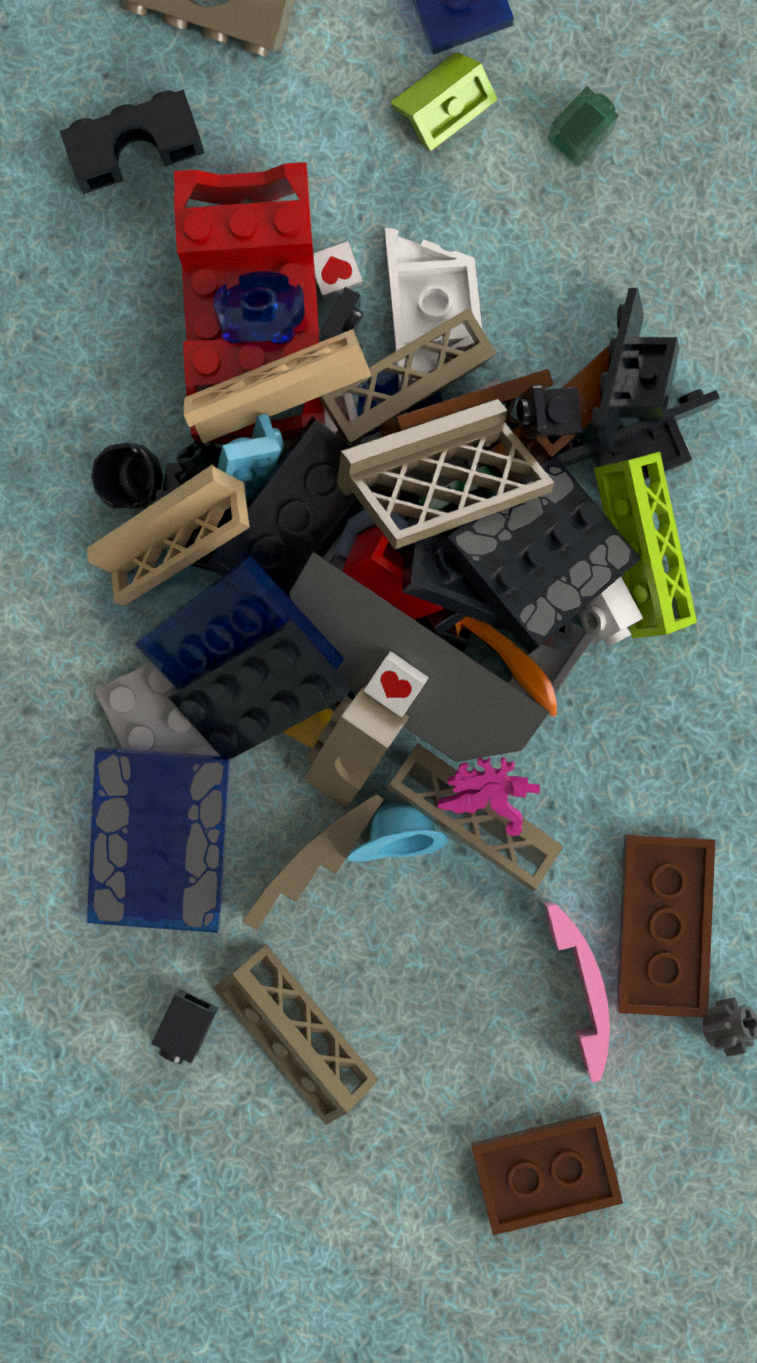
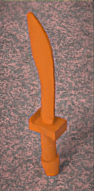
M468 616L448 629L459 638V632L465 627L489 645L508 666L517 683L539 705L550 711L548 715L551 717L557 715V701L550 680L541 668L509 639L489 624Z

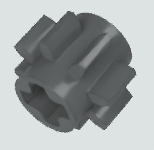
M733 997L716 1001L715 1007L707 1009L709 1014L708 1018L703 1019V1033L710 1046L716 1050L724 1048L726 1057L745 1054L746 1047L754 1046L753 1040L757 1039V1016L750 1007L746 1006V1004L738 1006L736 998Z

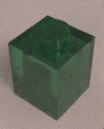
M586 86L551 123L547 139L579 168L613 132L619 114L615 112V107L609 98L601 93H594Z

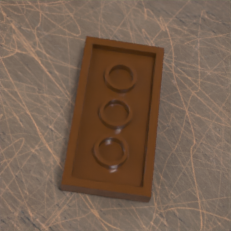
M624 834L616 1007L618 1013L708 1018L715 839Z

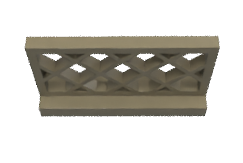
M498 399L341 451L337 485L345 496L355 494L394 549L551 493L554 482L505 423L507 409ZM501 442L509 451V456L483 450V448ZM457 457L473 460L470 470L445 462ZM478 462L505 469L503 477L498 478L476 472ZM423 470L433 473L434 477L432 482L428 483L406 477V475ZM509 471L527 475L533 483L524 485L507 480ZM440 475L466 482L464 491L460 492L438 486ZM379 484L395 487L391 497L373 493L369 488ZM473 484L498 491L497 496L485 499L471 495L469 491ZM401 489L427 496L424 506L398 500ZM435 498L457 504L459 507L458 510L445 513L431 509L430 505L432 499ZM395 512L419 519L418 524L399 530L391 519L392 513Z

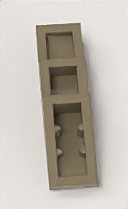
M376 793L337 818L306 844L269 883L242 922L257 931L281 893L297 902L320 865L336 874L384 798Z

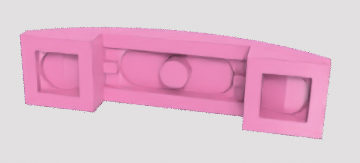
M546 902L543 904L554 946L558 951L573 948L592 1023V1028L576 1031L586 1075L592 1083L601 1081L606 1065L610 1037L609 1009L603 979L595 957L577 926L554 902Z

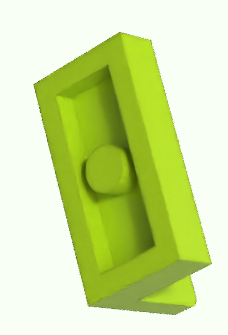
M455 52L393 99L391 104L396 112L409 119L424 148L432 151L498 99L482 64L466 55Z

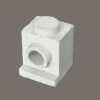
M622 577L618 578L577 614L586 632L594 637L592 639L593 645L604 640L608 647L630 636L631 633L628 626L643 619Z

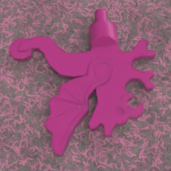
M479 757L477 765L485 769L483 772L477 771L475 768L468 771L466 768L469 767V764L461 763L458 770H456L455 776L448 777V785H453V792L458 794L439 799L438 808L452 810L456 814L463 812L474 814L477 809L485 808L490 797L492 810L511 820L506 825L507 834L518 836L522 831L523 826L521 824L523 818L521 812L508 802V795L526 798L527 793L539 794L540 785L528 783V777L508 776L506 773L514 770L515 763L513 761L507 762L504 757L501 758L500 769L492 767L490 757L486 760Z

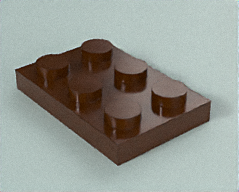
M600 1112L471 1143L493 1236L623 1204Z

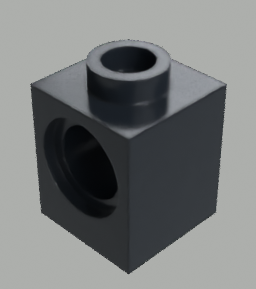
M179 989L174 995L151 1044L160 1048L158 1052L160 1056L173 1063L182 1064L185 1060L192 1064L219 1008Z

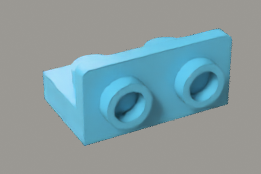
M267 413L257 415L251 439L246 437L235 439L229 444L223 445L217 468L244 482L246 501L251 499L276 466L279 455H282L284 450L281 433L278 428H272Z

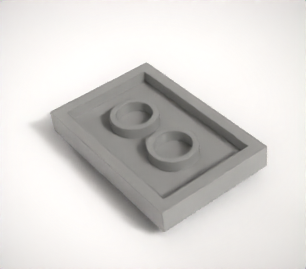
M176 655L162 656L94 690L126 757L129 759L133 772L151 808L190 790L194 776L206 763L218 762L224 766L223 773L231 770L228 761L226 762L212 748L207 740L168 698L176 687L188 681ZM196 764L200 765L199 768L196 771H194L193 766H195Z

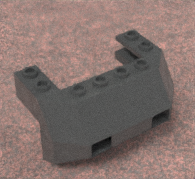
M375 489L372 491L373 493L379 494L378 491H376ZM363 505L359 508L356 514L365 509ZM398 514L404 520L407 517L406 515ZM344 529L323 557L314 552L312 553L289 593L295 621L307 637H320L329 646L322 654L324 656L328 650L332 652L329 663L351 687L350 691L357 695L363 686H367L385 657L391 651L429 677L405 712L409 719L403 727L455 762L523 750L550 711L539 705L517 683L513 675L505 682L342 572L345 563L335 556V550ZM572 624V644L562 652L542 644L529 654L527 652L526 655L546 674L556 694L594 637Z

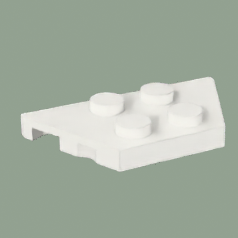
M385 228L395 352L467 308H470L482 328L475 258L457 251H445L440 245L424 239L422 244L400 237L399 231L396 229ZM463 323L450 331L447 347L466 352L476 346ZM442 336L435 339L431 343L440 345ZM424 349L414 352L411 369L427 374L433 372L436 367L438 353ZM445 355L444 364L454 358ZM406 358L397 362V365L404 367ZM398 374V384L400 387L402 375ZM409 377L407 387L418 380Z

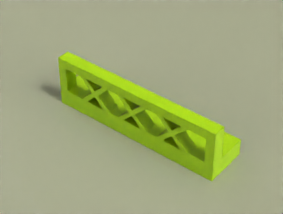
M660 452L594 468L604 514L641 558L621 576L643 617L640 621L629 626L632 639L667 635L697 623ZM647 465L649 474V488L645 485L641 466ZM654 512L658 515L660 525L658 531L653 523L652 517ZM664 555L667 557L669 566L667 574L664 572L662 564ZM673 597L676 599L680 616L677 619H674L671 605Z

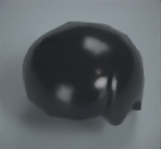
M121 443L104 448L94 459L91 479L95 493L110 508L137 509L148 506L152 501H155L156 492L161 490L163 472L159 458L147 447L137 443Z

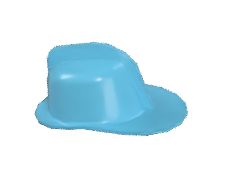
M386 803L376 810L371 819L370 841L352 850L347 855V858L352 862H362L387 857L400 858L429 854L443 848L447 844V835L435 831L432 820L409 803Z

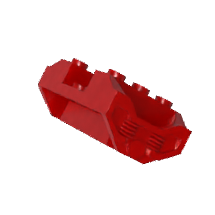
M307 162L284 163L264 172L219 175L200 170L174 171L176 246L182 265L186 342H183L187 396L320 343ZM294 193L299 199L273 202ZM245 198H248L252 202L247 204H241ZM189 199L218 204V206L187 208L186 204ZM263 298L264 304H258V316L250 317L249 305L241 306L240 299ZM320 397L305 402L302 414L284 419L270 420L272 428L279 429L282 440H295L312 416L326 425L325 409L319 400ZM255 423L206 443L226 445L238 438L246 437L251 439ZM195 425L191 426L190 433L194 442L202 441Z

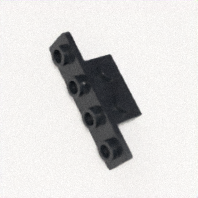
M628 288L625 304H620L618 307L617 338H611L609 343L610 367L608 372L602 373L600 381L602 400L600 407H595L592 413V432L599 436L603 451H613L620 418H665L680 350L677 337H639L644 312L638 288Z
M702 389L694 390L678 398L679 405L666 410L665 418H638L639 422L625 428L619 422L613 451H603L599 438L583 444L581 439H576L568 442L558 451L557 458L567 467L593 456L596 466L599 467L660 452L664 472L666 473L692 460L676 421L712 407L720 399L717 390L705 395ZM647 465L641 466L644 481L649 480Z

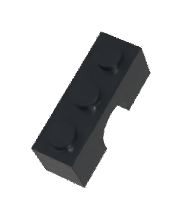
M184 89L177 92L171 90L159 92L150 101L135 106L131 104L118 106L110 114L94 120L91 118L76 120L69 128L60 131L76 181L83 194L124 181L119 167V157L122 150L132 142L145 141L154 145L160 153L164 167L205 153Z

